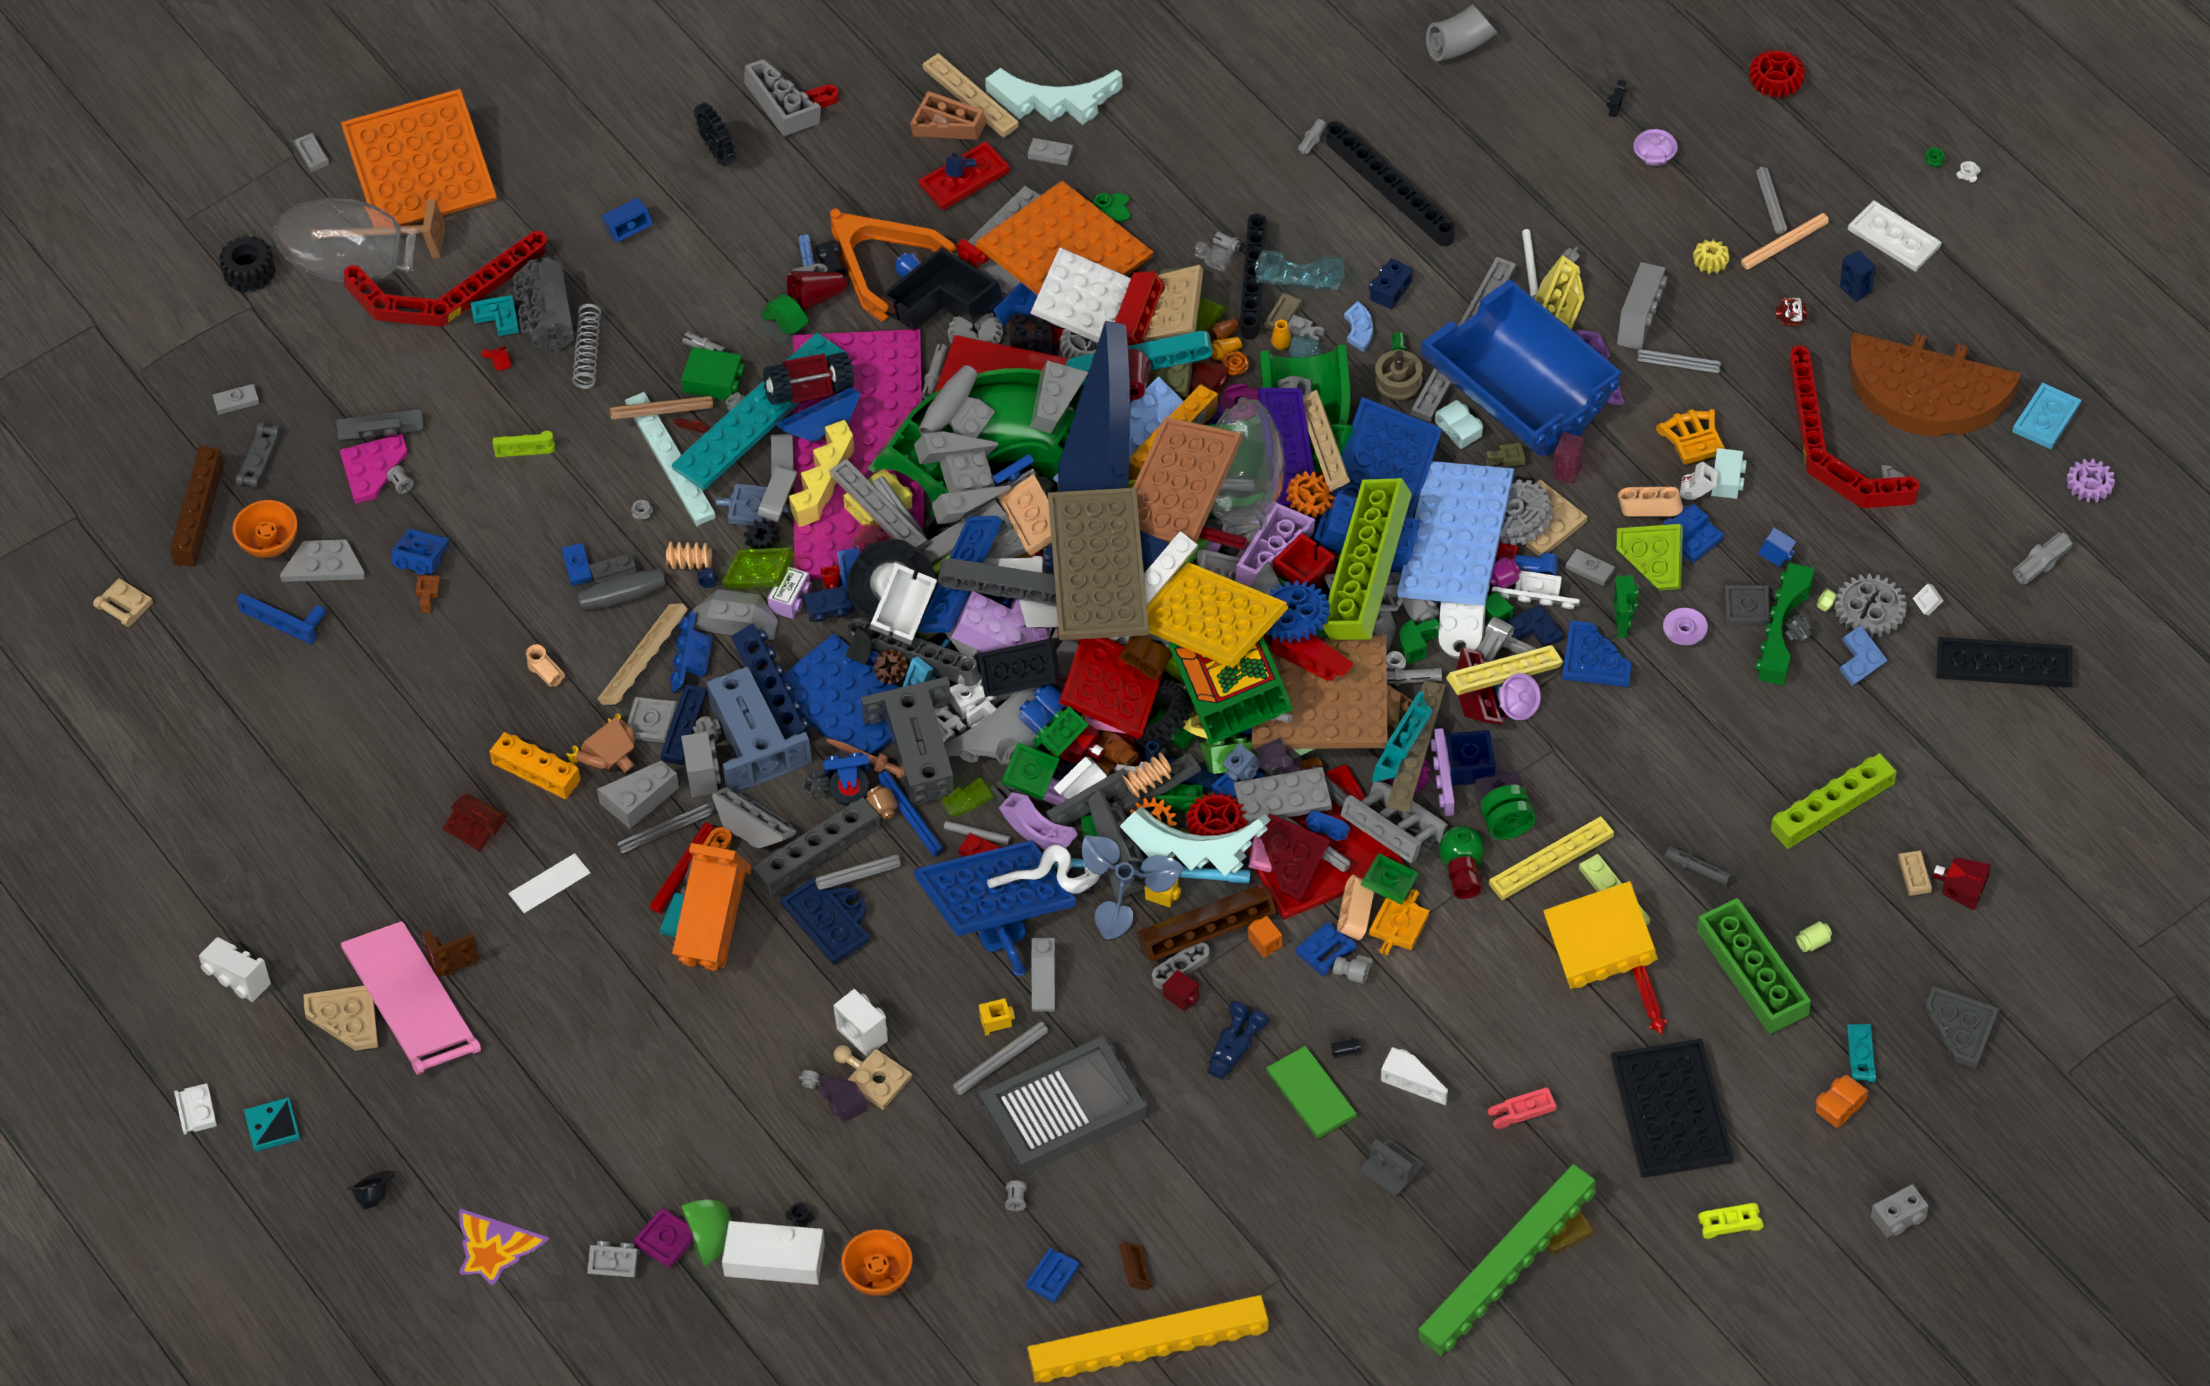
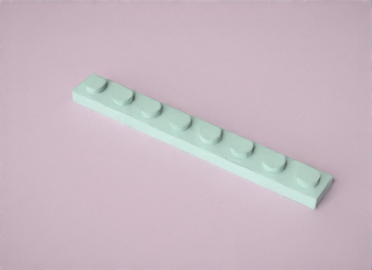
M645 392L625 400L626 405L650 403ZM659 416L633 417L694 524L698 526L715 519V512L702 490L672 469V463L681 454Z

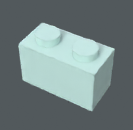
M1717 448L1714 469L1718 471L1716 487L1712 489L1711 496L1737 499L1738 490L1743 491L1744 478L1740 477V475L1745 473L1747 461L1742 460L1743 451Z

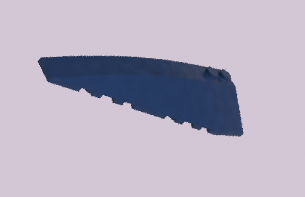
M1105 321L1075 410V416L1063 447L1064 450L1059 459L1057 492L1128 488L1130 384L1127 332L1125 324Z

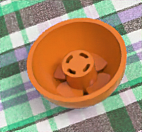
M262 500L246 506L239 512L233 523V535L237 544L246 553L258 558H272L284 553L292 545L297 534V519L293 510L286 504L274 500Z
M870 1230L857 1235L847 1244L842 1255V1270L847 1281L857 1291L869 1296H884L898 1290L909 1277L912 1268V1253L906 1241L899 1235L887 1230Z

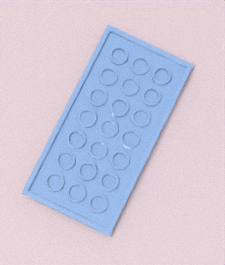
M1431 462L1424 486L1421 489L1415 519L1421 522L1412 556L1407 565H1403L1397 591L1398 597L1485 606L1514 478L1513 468Z

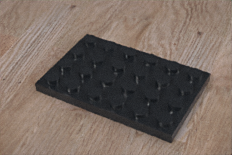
M1702 1038L1611 1053L1610 1058L1641 1178L1733 1163L1734 1157Z

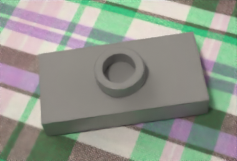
M254 384L213 394L218 415L259 404Z
M1576 549L1566 563V569L1601 586H1605L1615 572L1614 566L1579 549Z

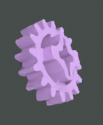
M2083 459L2082 464L2075 462V466L2070 467L2066 480L2068 482L2067 488L2072 489V495L2078 494L2079 500L2083 497L2086 498L2087 502H2090L2092 498H2094L2095 502H2098L2099 497L2105 500L2107 494H2111L2114 488V472H2109L2110 466L2103 467L2102 461L2096 464L2095 459H2092L2091 463Z

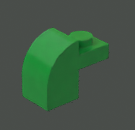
M780 294L777 298L768 302L765 305L766 308L760 312L764 320H775L783 334H795L809 322L801 307L785 294Z
M1436 618L1430 621H1423L1419 625H1415L1411 619L1402 626L1399 633V652L1405 657L1406 665L1427 658L1426 642L1439 638L1440 624Z

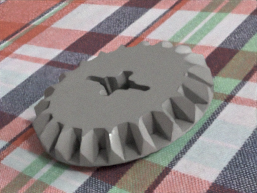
M986 313L974 324L958 316L954 317L953 322L949 324L948 338L951 344L955 335L999 344L1003 336L1002 323L999 322L993 313ZM973 326L978 330V338L976 333L972 331Z

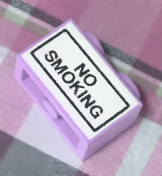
M788 566L783 568L767 598L768 606L773 613L793 619L797 611H801L804 594H809L812 589L809 573Z

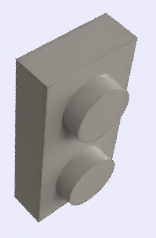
M1033 138L1028 151V159L1068 166L1073 153V145Z

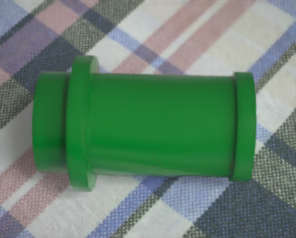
M1402 332L1392 334L1391 351H1407L1405 347V334Z

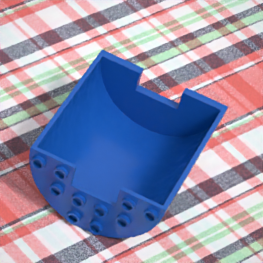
M1511 279L1482 298L1478 312L1459 327L1451 320L1423 340L1421 344V355L1431 366L1539 456H1546L1558 450L1563 451L1570 441L1579 439L1583 434V430L1597 416L1611 394L1619 387V379L1622 374L1619 369Z

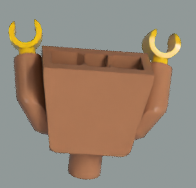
M615 714V718L612 720L608 718L606 725L583 742L581 746L582 751H579L578 747L574 745L572 747L574 754L566 753L571 763L581 762L598 769H605L606 771H610L618 765L626 774L635 766L628 758L634 749L633 728L621 720L620 714Z

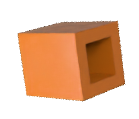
M1267 916L1253 921L1248 926V940L1263 958L1282 948V934Z

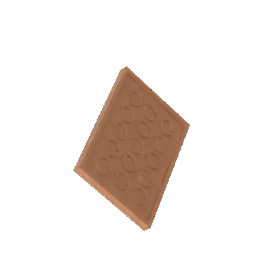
M1165 417L1133 488H1136L1140 530L1169 544L1181 531L1196 543L1244 438L1242 434Z

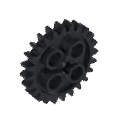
M703 102L694 107V117L697 120L695 123L699 127V134L705 142V146H708L709 152L713 154L714 159L716 158L717 162L725 167L736 162V151L733 149L735 146L731 142L732 138L729 130L725 127V123L721 121V116H718L717 111L713 110L712 105L709 106L708 102Z

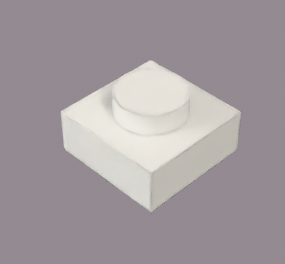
M1927 584L1913 598L1923 614L1928 616L1944 601L1932 584Z

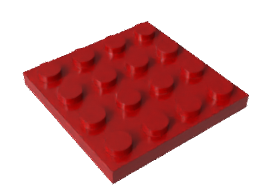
M1080 639L1058 703L1067 707L1070 706L1073 710L1140 739L1143 735L1162 674L1157 680H1153L1142 674L1138 668L1123 662L1119 655L1124 645L1111 639Z

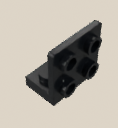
M1016 314L1008 317L1011 347L1053 355L1051 322L1033 314Z

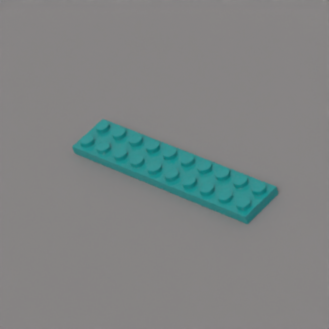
M815 333L787 360L824 353L826 357L845 351L820 334ZM761 382L672 463V469L705 491L775 427L776 422L786 417L800 403L791 404L790 401L775 405L770 404V401L767 399L768 395L766 396L765 383Z

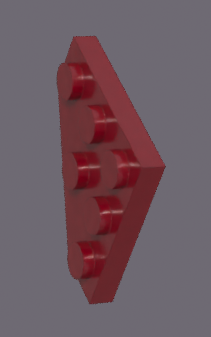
M1269 813L1267 817L1271 821L1265 825L1268 829L1261 835V839L1282 894L1302 902L1331 844V840Z

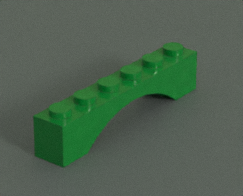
M1789 563L1787 571H1782L1780 583L1783 585L1782 588H1777L1775 601H1778L1777 606H1772L1770 615L1773 621L1772 623L1768 622L1765 635L1768 636L1767 641L1763 640L1760 653H1763V657L1758 658L1755 671H1759L1758 680L1785 685L1791 655L1782 638V627L1791 611L1809 598L1815 568Z

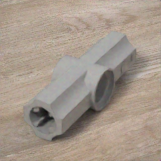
M2058 532L2044 545H2036L2029 553L2028 558L2013 569L2016 580L2021 584L2027 585L2041 572L2046 573L2050 571L2057 560L2072 548L2073 543L2070 541L2069 536L2064 532Z

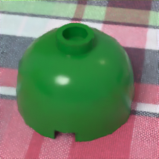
M1456 826L1449 829L1443 835L1439 845V856L1442 863L1447 867L1453 859L1467 856L1474 858L1478 867L1484 856V842L1480 834L1467 826Z

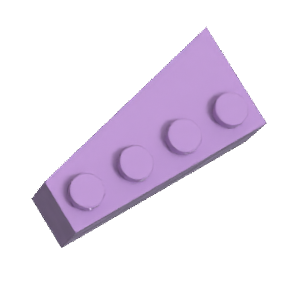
M1275 503L1237 564L1235 581L1249 587L1264 564L1269 561L1273 567V560L1301 533L1309 538L1314 535L1315 519Z

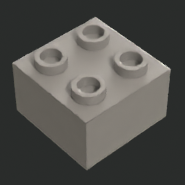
M708 732L681 736L691 797L709 795L718 791L717 784H721L714 740H709Z

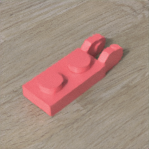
M1546 1087L1505 1100L1503 1103L1488 1109V1114L1491 1117L1503 1115L1507 1111L1508 1115L1493 1121L1494 1127L1501 1129L1508 1127L1511 1123H1519L1556 1111L1557 1106L1549 1088Z

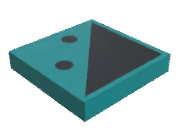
M289 1097L244 1110L254 1152L300 1140Z

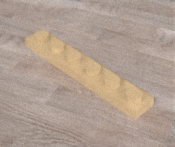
M939 53L923 63V69L962 103L983 110L986 123L1003 138L1019 127V122Z
M1317 390L1303 396L1307 427L1327 486L1330 491H1333L1351 481L1321 397Z
M683 603L669 604L598 697L602 705H615L623 699V694L635 683V678L647 667L651 657L658 653L660 645L670 637L673 628L681 622L683 615L688 610Z

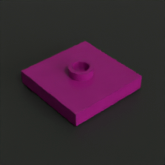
M663 1207L633 1240L635 1247L669 1269L693 1243L692 1233L688 1224Z

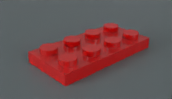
M986 141L961 155L966 159L976 160V166L965 167L962 176L951 177L945 173V164L918 180L922 190L942 211L1010 172V166Z

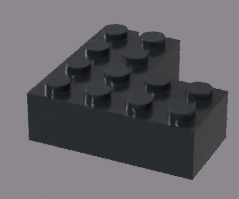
M942 247L881 294L882 300L889 306L885 313L897 321L901 320L902 324L912 330L917 329L943 307L974 324L1003 300L997 280Z

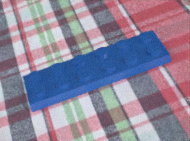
M998 516L968 517L949 558L983 563L1003 520ZM937 582L934 597L926 608L917 630L921 633L951 632L970 591L946 588Z

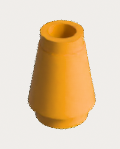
M1278 320L1274 326L1271 343L1276 349L1284 350L1291 344L1292 337L1287 322L1285 320Z
M1234 337L1214 340L1211 344L1213 350L1211 357L1214 360L1221 361L1225 358L1226 354L1241 349L1242 343L1240 339Z

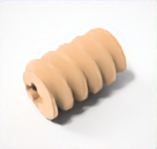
M669 541L666 550V567L668 568L670 564L672 569H676L679 563L681 569H685L688 564L691 570L694 569L695 565L698 570H702L705 564L706 568L711 569L712 548L708 549L707 543H704L702 549H700L698 542H695L693 548L690 547L689 542L686 543L685 548H682L681 542H678L676 548H674L672 541Z
M1161 752L1158 754L1159 760L1155 757L1151 758L1152 765L1146 761L1143 762L1144 770L1136 766V774L1128 771V779L1122 775L1127 787L1137 798H1140L1139 790L1146 794L1148 793V785L1155 789L1156 780L1163 784V776L1169 780L1171 779L1170 772L1172 769Z

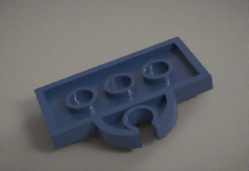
M816 877L780 899V905L831 964L835 965L870 942V936L859 925L866 914L864 897L859 899L856 905H848L847 902L849 900L859 897L857 890L848 887H840L831 891L827 888L819 890L815 882Z

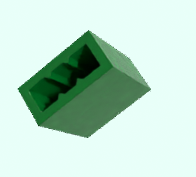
M692 347L681 378L683 393L727 400L732 394L739 391L740 376L743 377L745 374V364L742 362V355Z

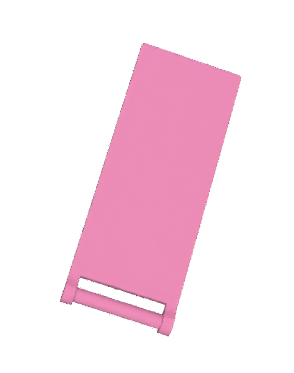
M401 921L341 943V948L410 1060L417 1075L423 1073L425 1069L471 1052L473 1054L481 1052L480 1043L470 1032L404 922ZM461 1042H468L467 1045L423 1061L418 1059Z

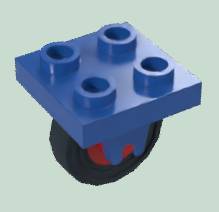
M857 752L850 754L848 758L831 756L827 758L828 761H823L825 775L831 777L829 786L831 795L838 803L848 806L853 801H857L862 797L866 798L869 791V780L864 772L870 771L868 755Z

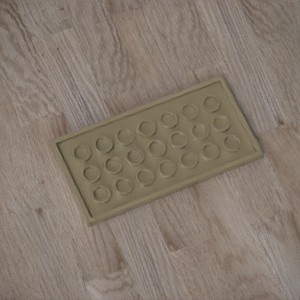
M1136 488L1049 492L1048 504L1059 640L1149 635Z

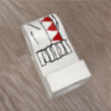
M1700 462L1696 465L1694 473L1682 477L1680 496L1687 500H1694L1716 487L1718 471L1704 462Z

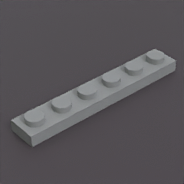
M847 459L829 470L830 476L892 539L904 540L919 550L927 546V540Z

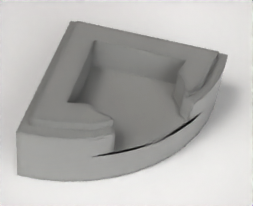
M1881 465L1882 478L1905 477L1902 472L1900 473L1892 469V466Z

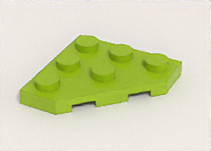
M1681 524L1617 528V550L1660 591L1681 589L1683 526Z

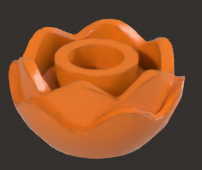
M1239 351L1226 354L1222 360L1223 369L1232 376L1242 375L1249 366L1246 355Z

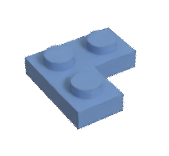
M1861 625L1842 638V641L1854 655V658L1842 665L1839 670L1851 686L1888 661Z

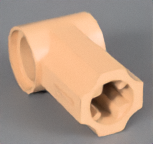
M537 644L527 649L528 669L537 673L549 687L559 685L565 674L546 654L545 648Z

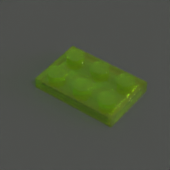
M791 548L738 550L722 584L726 589L779 587L795 553Z

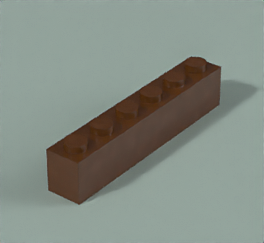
M199 446L170 548L174 565L196 567L224 466L220 448Z
M1259 884L1139 930L1137 935L1142 952L1152 962L1248 925L1257 919L1274 915L1276 910L1272 894L1263 884Z

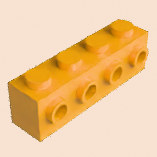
M504 732L489 751L492 764L565 800L581 781L579 769L575 764L565 762L553 753H546L535 744H528L516 735Z

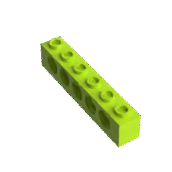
M1880 753L1874 757H1868L1858 767L1850 768L1843 776L1838 779H1832L1825 787L1820 790H1814L1807 798L1802 801L1798 800L1789 809L1775 814L1772 818L1771 832L1789 849L1894 785L1897 771Z

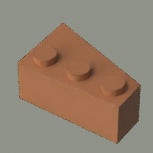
M928 91L910 126L913 137L978 140L986 125L983 110Z

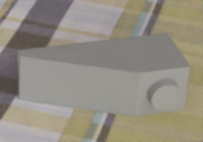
M1032 938V1012L1055 1011V938Z

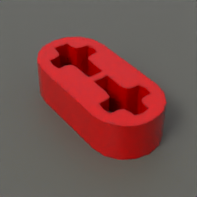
M830 84L804 92L809 96V100L812 103L816 102L821 108L833 105L839 100L837 87Z

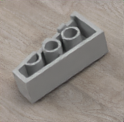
M762 59L745 66V85L783 137L820 123L821 106L816 102L812 103L809 100V96L804 92L800 93L796 90L792 82L784 80L781 77V73Z

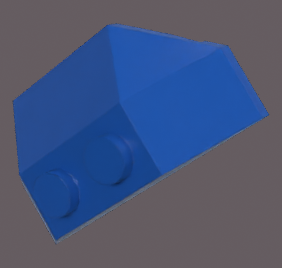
M850 387L805 410L776 422V425L783 431L808 441L821 440L826 434V426L845 420L847 424L849 423L860 398V393Z

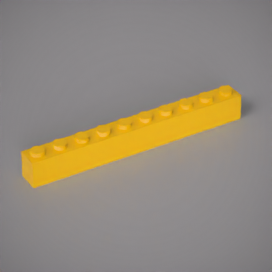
M1258 1295L1028 1346V1358L1034 1382H1050L1054 1378L1072 1377L1081 1372H1095L1100 1368L1108 1366L1118 1367L1126 1362H1140L1153 1356H1167L1171 1352L1189 1351L1194 1347L1203 1345L1212 1346L1217 1342L1225 1340L1235 1341L1240 1337L1248 1335H1261L1268 1331V1318L1262 1297Z

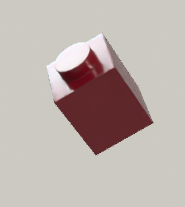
M1176 970L1163 984V997L1185 1012L1199 1000V984L1179 970Z

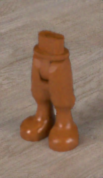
M1096 729L1099 733L1098 745L1105 748L1104 758L1116 762V764L1123 763L1126 766L1131 765L1138 758L1139 754L1134 751L1133 746L1128 744L1121 736L1112 731Z

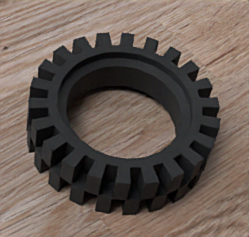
M1164 680V683L1160 681L1148 718L1162 704L1168 701H1172L1167 713L1158 722L1145 727L1140 739L1133 737L1141 746L1146 747L1149 741H1156L1160 746L1163 745L1164 739L1170 741L1172 739L1171 734L1177 735L1179 733L1177 729L1179 727L1183 728L1186 725L1183 720H1189L1190 716L1188 713L1192 712L1190 706L1193 705L1191 698L1174 681Z

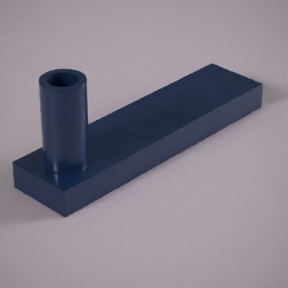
M1149 741L1146 744V752L1141 762L1151 763L1152 757L1159 760L1158 754L1160 750L1158 742ZM1163 754L1169 764L1178 759ZM1199 765L1201 768L1200 772L1180 783L1184 785H1203V791L1212 793L1211 785L1225 773L1212 774L1208 772L1207 767Z

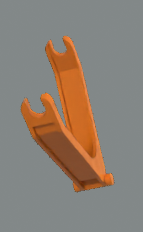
M832 209L830 211L831 234L839 244L841 256L848 268V274L861 307L881 322H884L889 317L885 314L889 306L867 288L853 252V248L858 243L873 239L930 249L933 252H936L941 247L950 253L952 252V254L956 250V246L933 229L841 213L839 209Z

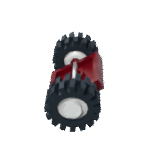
M846 352L831 354L826 357L824 353L787 360L779 365L765 367L763 382L765 383L766 396L768 395L767 399L772 405L790 401L791 404L831 397L834 395L833 392L837 393L845 391L850 387L853 388L855 379L853 378L854 372L852 371L851 359Z

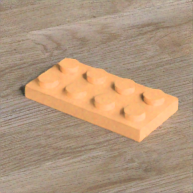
M1033 474L998 498L1030 556L1051 543L1048 496L1037 477Z

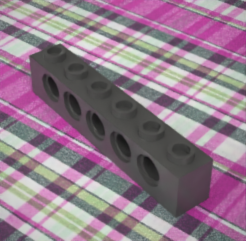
M864 797L851 802L845 809L832 814L826 821L816 824L802 836L795 837L791 843L776 849L767 858L757 861L752 866L754 880L769 897L880 828L878 813Z

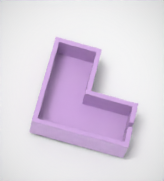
M972 591L963 606L951 637L981 652L1049 639L1053 627H1026L1018 599L1013 598L1010 608H1007Z

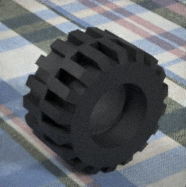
M244 236V238L237 237L235 241H229L227 243L228 246L222 248L219 261L224 280L230 288L233 287L236 291L241 289L242 292H247V290L253 292L257 288H264L263 285H268L270 279H273L275 264L271 249L263 239L257 240L255 236L251 238L248 236Z

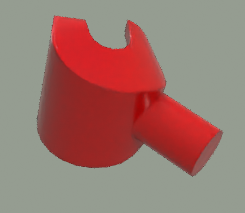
M505 346L492 350L484 349L482 351V357L491 359L496 370H505L511 367Z
M839 565L820 569L825 589L837 588V586L842 585Z

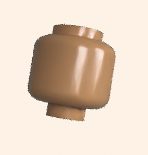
M880 785L867 792L865 800L878 813L879 819L888 820L895 815L894 811L898 807V802L890 788Z

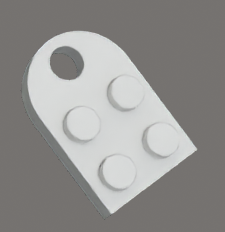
M1441 601L1439 643L1450 657L1459 659L1460 652H1456L1455 647L1460 642L1466 643V648L1478 649L1484 639L1486 604L1483 606Z

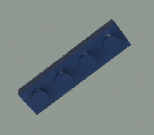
M685 684L660 755L661 761L683 765L685 756L681 736L694 733L693 727L696 726L695 723L699 719L707 696V688Z

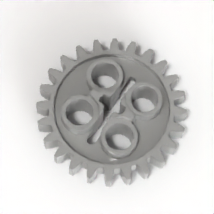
M1860 574L1859 580L1851 577L1850 583L1844 582L1843 588L1839 587L1834 604L1835 616L1840 617V624L1846 623V630L1851 627L1854 630L1861 625L1866 633H1869L1870 638H1873L1874 633L1882 637L1883 631L1889 635L1891 628L1897 630L1898 624H1902L1903 618L1906 615L1907 602H1905V595H1901V588L1895 589V582L1888 584V578L1881 581L1880 575L1872 579L1871 574H1868L1867 579H1864Z

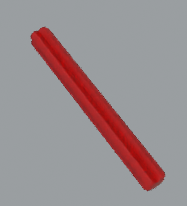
M707 822L704 823L691 843L703 845L710 832L714 829V826ZM690 845L651 902L650 908L653 912L661 913L685 877L690 861L693 859V855L689 852Z

